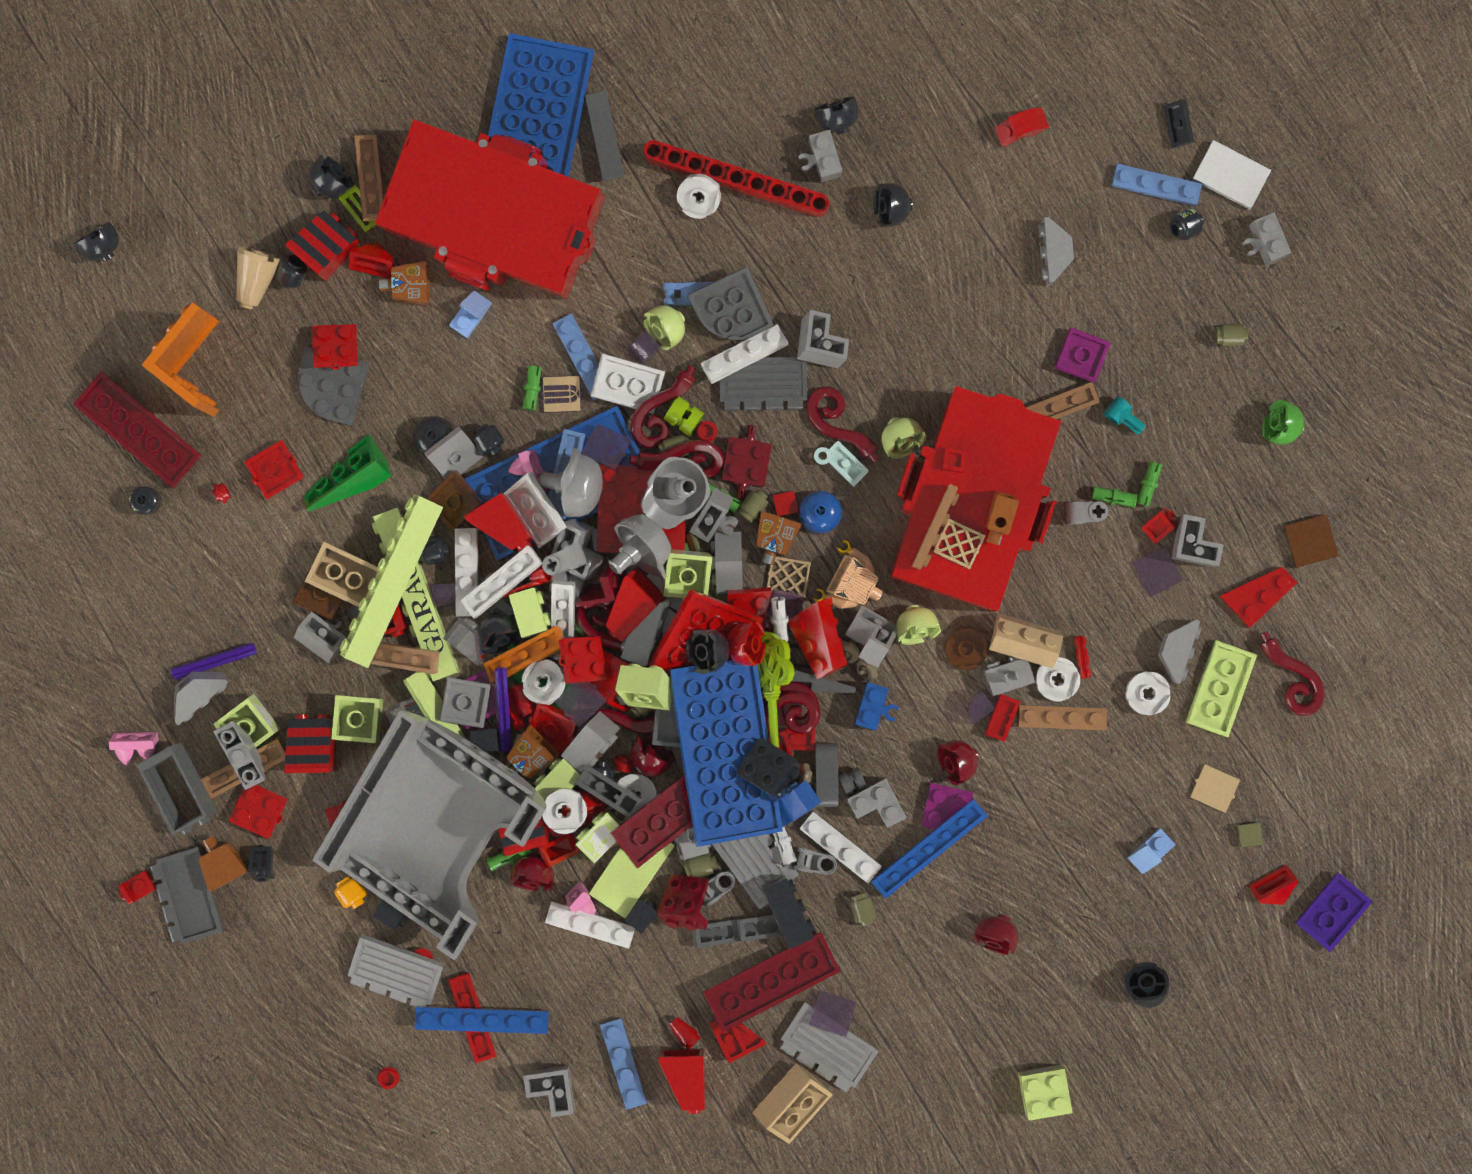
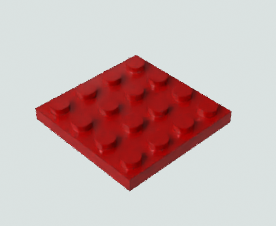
M600 465L603 486L598 506L597 553H620L619 549L623 544L614 528L624 518L640 514L645 515L642 512L641 503L648 488L647 482L649 477L655 470H637V466ZM686 519L674 528L663 529L670 542L671 549L685 550Z
M690 589L650 659L648 666L661 667L667 675H669L668 670L694 666L692 662H688L685 651L686 642L691 639L692 632L702 629H713L727 638L732 628L739 623L758 622L761 624L763 619L759 615Z

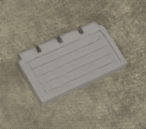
M770 834L712 844L759 909L769 903L761 887L762 885L783 875L786 876L787 880H793L799 875L791 863L782 866L781 863L783 861L778 847L774 846L771 849L768 847V845L775 841Z
M362 934L359 938L348 976L352 977L350 984L365 989L367 983H369L370 991L386 996L389 990L391 991L389 998L406 1003L408 998H411L410 1005L414 1007L426 1006L427 1004L431 1005L445 964Z
M805 1001L781 1037V1040L784 1041L780 1046L781 1050L792 1057L798 1050L800 1053L796 1060L810 1069L813 1068L815 1063L819 1064L815 1072L828 1081L834 1075L837 1076L833 1084L844 1092H847L850 1086L856 1087L878 1053V1049Z

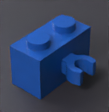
M866 682L854 722L855 725L876 731L881 714L887 720L895 721L896 718L890 717L888 712L892 708L898 710L899 707L894 704L884 706L889 688Z
M806 780L799 785L797 782H794L788 786L786 794L778 799L782 827L806 814L821 803L815 791Z

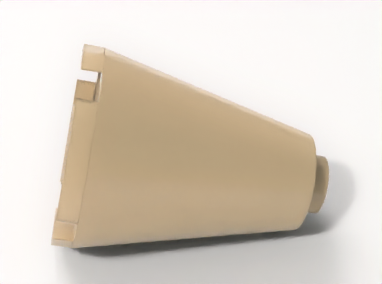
M239 246L237 251L236 300L240 302L241 307L253 309V306L259 305L276 273L281 258H275L276 255L253 248L251 252L246 251V247Z

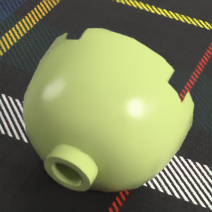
M661 305L644 314V316H647V319L644 320L646 330L654 342L657 339L662 344L660 346L661 349L667 351L682 340L685 333V319L680 311H676L674 308L666 305Z
M896 417L888 422L882 433V446L888 457L891 456L892 459L902 458L913 452L911 448L916 445L921 447L926 441L927 436L917 421L911 418Z
M918 605L907 607L906 611L898 617L896 622L898 641L905 645L924 642L922 638L930 636L933 639L941 632L936 615L930 609L919 607Z

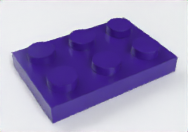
M1337 872L1295 923L1327 951L1331 952L1373 901Z

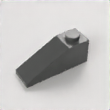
M671 601L661 602L623 640L621 658L644 667L648 666L650 659L657 649Z
M586 765L575 784L628 818L638 810L643 802L641 796L589 765Z

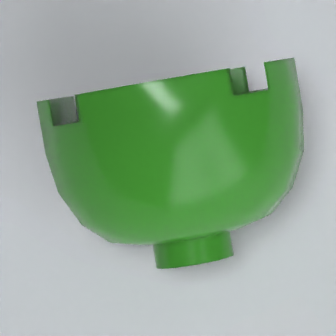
M1283 400L1275 401L1268 410L1271 411L1269 419L1264 417L1263 437L1268 439L1269 442L1279 445L1295 441L1304 431V418L1301 410L1296 405Z

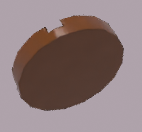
M963 627L949 634L945 641L944 652L946 659L952 666L959 670L969 671L976 669L984 662L988 654V644L981 632L974 628Z

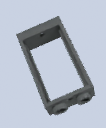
M182 743L169 746L136 765L172 835L180 832L182 835H186L195 830L194 825L199 824V826L210 822L212 820L210 816L217 813ZM172 757L202 813L186 823L156 766Z

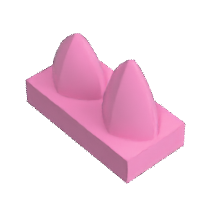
M529 450L518 454L519 457L512 463L508 472L514 475H526L532 472L539 483V477L543 469L536 451ZM542 487L545 493L549 492V488Z
M158 732L114 733L109 741V749L115 750L118 759L124 765L130 762L133 749H137L139 755L147 760L155 752V746L159 740Z
M579 881L565 896L567 905L574 913L579 910L586 914L594 915L596 909L586 886Z

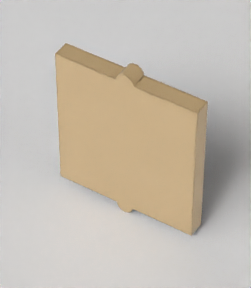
M1204 764L1199 777L1195 779L1196 784L1190 797L1226 813L1231 800L1235 798L1234 793L1240 780Z

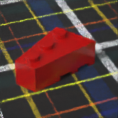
M832 597L817 601L788 620V625L817 679L831 675L847 665L842 639L838 638L836 629L838 624L837 618H834L832 612Z

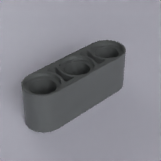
M815 743L816 795L821 801L816 807H838L837 743Z

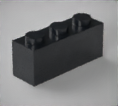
M783 875L762 885L763 892L789 948L792 949L814 939L812 932L815 931V928L810 918L806 920L802 913L806 911L802 900H796L793 892L797 891L793 880H787L786 876Z

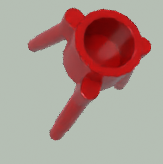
M541 565L529 575L530 583L510 590L502 598L536 585L549 583L552 581V575L547 574Z

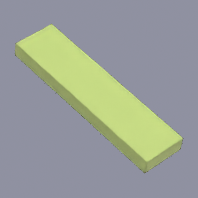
M415 672L403 680L427 719L465 738L456 723L439 721L443 701L426 673Z

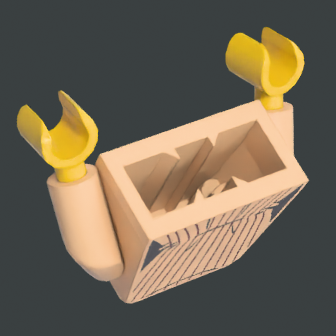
M843 540L842 543L847 545L848 548L841 550L837 547L840 554L845 556L826 592L822 589H816L823 596L819 600L813 598L814 601L817 602L832 597L833 604L831 606L840 609L853 608L859 603L865 605L868 598L877 602L882 595V590L875 587L878 577L874 574L875 569L869 557L856 548L852 549L849 542Z

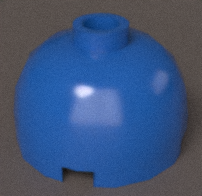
M818 490L809 493L803 498L799 505L798 515L800 522L806 530L815 534H825L837 527L841 520L842 509L840 502L834 495L827 491Z

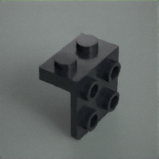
M759 738L736 772L739 777L764 791L769 799L777 802L779 798L786 794L787 785L791 779L794 780L798 776L800 765L793 756L765 739Z

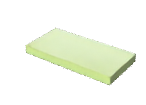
M1214 640L1186 723L1229 737L1257 655Z
M673 843L668 844L638 869L634 867L622 849L619 848L589 892V895L626 918L675 845Z

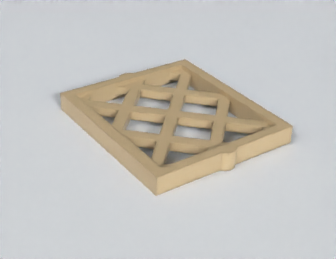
M948 519L933 552L970 569L976 555L979 553L985 535ZM951 525L954 533L946 535L945 531ZM954 525L959 526L963 529L956 532ZM965 532L968 539L960 542L957 534ZM969 532L978 536L970 538ZM955 535L957 543L950 546L947 538ZM979 538L980 543L974 549L972 541ZM944 539L947 547L939 550L938 546L941 540ZM969 542L972 550L964 552L961 545ZM959 546L961 554L953 556L951 548ZM945 550H948L950 556L945 555V554H943V553H941V552H942V551H945ZM973 552V558L968 563L965 555ZM962 556L964 563L956 560V558Z
M776 557L774 562L780 568L773 572V566L770 565L767 587H770V579L774 577L777 584L771 587L772 593L805 598L811 562ZM778 560L787 561L788 563L782 566ZM794 563H799V564H804V565H802L801 567H799V568L797 569V567L795 566ZM791 564L795 571L788 575L784 568ZM804 567L807 568V575L805 577L800 573V570ZM783 571L786 577L779 581L776 574ZM798 573L801 580L795 584L791 577ZM789 579L793 586L786 590L782 583ZM804 582V591L801 593L797 586ZM780 585L783 591H777L773 589ZM795 588L799 594L789 593V591Z

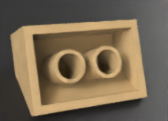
M323 542L305 582L359 607L362 599L366 598L369 593L368 585L371 579L376 578L379 570H377L378 566Z
M998 613L989 650L1053 668L1060 655L1063 635L1061 631Z
M796 1063L752 1113L768 1131L790 1144L833 1094L813 1075Z

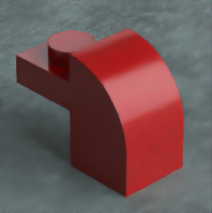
M1032 108L1019 112L995 126L1002 147H1007L1024 137H1033L1050 128L1042 108Z

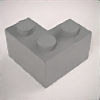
M809 310L801 319L797 359L833 368H839L847 360L849 339L829 335L831 314Z
M1183 514L1179 516L1171 559L1218 567L1220 565L1223 544L1202 540L1206 518Z
M577 518L564 521L567 528L559 533L551 554L580 542L588 563L568 572L584 581L597 577L604 557L587 548L594 528Z
M715 532V541H711V555L715 554V556H712L711 569H716V572H712V586L716 585L717 594H728L727 590L743 589L741 532H732L731 535H727L724 532Z
M861 605L845 635L853 641L864 645L859 657L866 663L878 668L898 631L896 624Z
M599 712L585 725L561 757L582 773L586 765L593 767L598 761L596 756L599 752L604 754L618 737L615 734L620 728L602 712Z
M885 777L846 798L857 819L877 809L887 828L907 818Z
M569 1065L525 1072L523 1078L526 1098L548 1095L551 1117L574 1114L575 1103Z

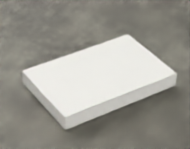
M1213 140L1192 180L1250 210L1271 170Z
M601 354L590 396L637 409L646 399L660 392L665 371ZM653 408L649 413L654 414L655 408Z
M532 472L524 475L504 492V495L539 548L546 545L567 528Z

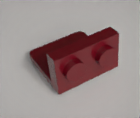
M608 565L600 576L601 583L586 586L575 600V606L589 608L598 603L607 605L615 602L623 579L627 575L626 569L621 572L622 574H617Z
M671 875L669 877L657 912L666 926L673 929L685 927L692 931L697 929L706 930L708 921L701 914L700 909L709 885L707 878Z

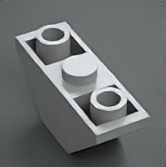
M1044 217L1042 224H1039L1038 227L1039 237H1043L1040 255L1041 259H1045V267H1042V279L1046 280L1047 286H1051L1074 259L1072 237L1052 219Z
M1191 620L1164 634L1158 656L1172 683L1180 684L1181 680L1185 681L1188 673L1186 664L1188 660L1192 659L1195 648L1192 647L1194 639H1198L1201 632L1200 621Z
M191 672L175 685L173 712L175 723L180 725L182 722H187L199 707L203 708L209 703L210 698L214 694L221 693L228 683L226 674L224 672Z
M235 721L213 731L245 790L266 779L258 750L250 736Z

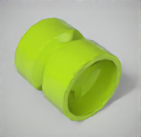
M679 396L666 413L664 420L672 426L678 425L681 432L690 436L705 413L696 407L690 408L689 402Z

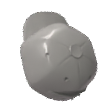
M573 448L571 459L564 472L554 474L543 471L539 477V484L541 487L555 489L556 493L562 494V507L566 517H581L589 514L598 504L602 492L603 477L600 466L594 459L581 454L577 448Z
M669 457L665 459L649 477L647 482L648 488L642 499L641 508L645 516L651 518L663 529L674 528L685 519L692 518L703 507L710 496L709 483L702 468L687 458Z
M643 514L621 520L614 529L623 546L619 549L620 553L609 561L610 568L615 573L622 574L621 572L630 564L635 565L637 563L643 571L665 580L667 576L663 564L670 555L671 545L663 529L655 521Z

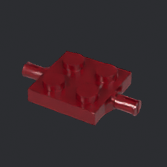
M748 425L745 438L728 437L721 480L738 485L736 495L738 499H740V496L741 499H745L746 488L749 486L765 487L772 444L763 443L755 439L757 426L752 427V425Z

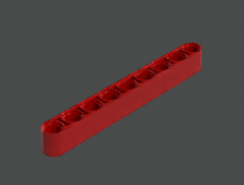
M657 140L648 141L644 146L645 159L653 165L688 176L691 174L707 175L714 181H717L719 186L812 216L821 217L828 211L829 199L822 193ZM651 148H657L660 152L657 156L653 157L648 154V151ZM676 154L680 157V160L677 163H671L668 160L669 157ZM692 161H698L701 166L699 169L693 170L689 167V164ZM715 167L722 171L716 177L710 174V170ZM734 174H739L742 177V181L734 183L730 178ZM754 181H760L763 187L755 190L751 187V184ZM779 187L784 193L778 197L772 194V190ZM801 194L804 197V201L796 203L792 199L793 196ZM815 201H822L825 207L817 210L814 208L813 203Z

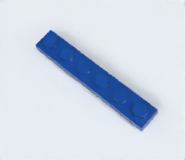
M972 798L871 880L872 884L886 899L988 817L987 813Z
M416 1006L415 1029L548 1034L549 1011Z

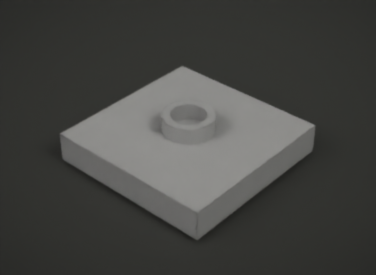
M459 426L424 453L445 479L454 470H457L461 475L484 457Z
M447 677L439 721L484 728L491 685Z

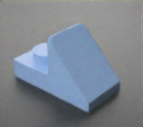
M473 291L461 302V309L449 326L468 339L492 305V302L476 291Z
M1158 828L1127 858L1144 874L1161 863V858L1176 844L1161 828Z

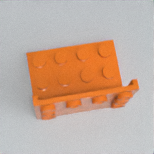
M192 302L182 309L181 317L178 321L169 325L165 337L162 340L159 339L153 345L152 353L143 362L142 366L193 407L215 417L220 411L215 407L216 402L202 392L200 393V389L193 383L177 376V373L220 322Z

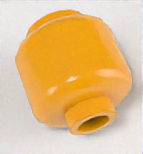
M348 876L335 884L337 888L334 890V894L343 908L352 906L354 910L365 903L363 898L367 895V890L352 877Z

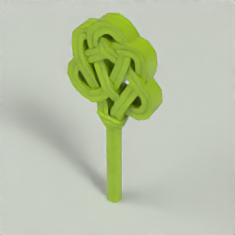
M765 632V636H761L762 643H766L765 656L762 662L757 664L760 688L763 687V695L768 701L770 743L779 748L777 700L781 693L780 686L788 685L793 680L795 672L794 666L790 662L788 642L781 639L776 633Z

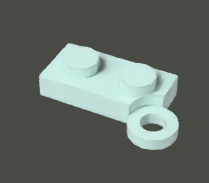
M839 441L830 449L821 447L814 453V460L818 464L825 465L829 463L853 487L869 472ZM820 452L827 454L825 460L819 459L818 455Z

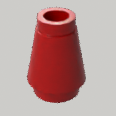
M519 684L512 688L511 692L518 714L525 718L535 713L537 703L525 696L523 684Z
M679 1016L669 1024L682 1047L685 1046L688 1050L701 1039L698 1035L699 1032L680 1019Z

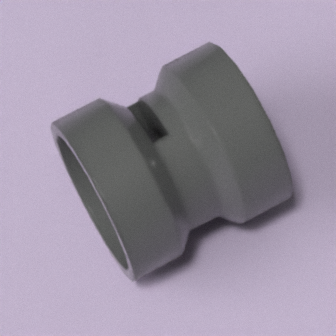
M858 767L852 769L849 774L843 773L838 776L846 796L852 794L856 789L861 790L867 787Z

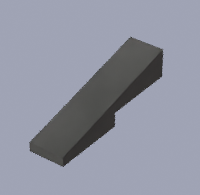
M607 91L587 94L585 97L603 181L624 177Z
M794 670L795 673L792 681L811 682L812 691L855 693V687L824 678L817 679L816 676Z
M774 914L708 922L706 930L697 929L692 931L693 946L696 948L784 936Z

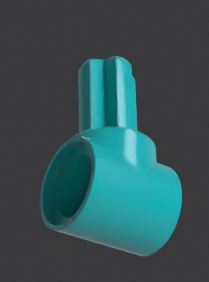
M1116 396L1103 412L1104 416L1116 425L1123 423L1137 435L1145 428V424L1130 413L1132 406L1120 396Z

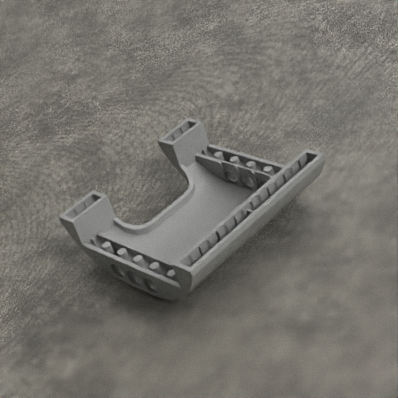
M400 710L312 861L329 873L342 870L439 938L440 942L436 948L453 960H456L479 922L477 912L468 899L466 891L467 879L491 836L500 828H507L504 835L523 847L545 812L546 803L536 789L525 779L464 737L430 719Z

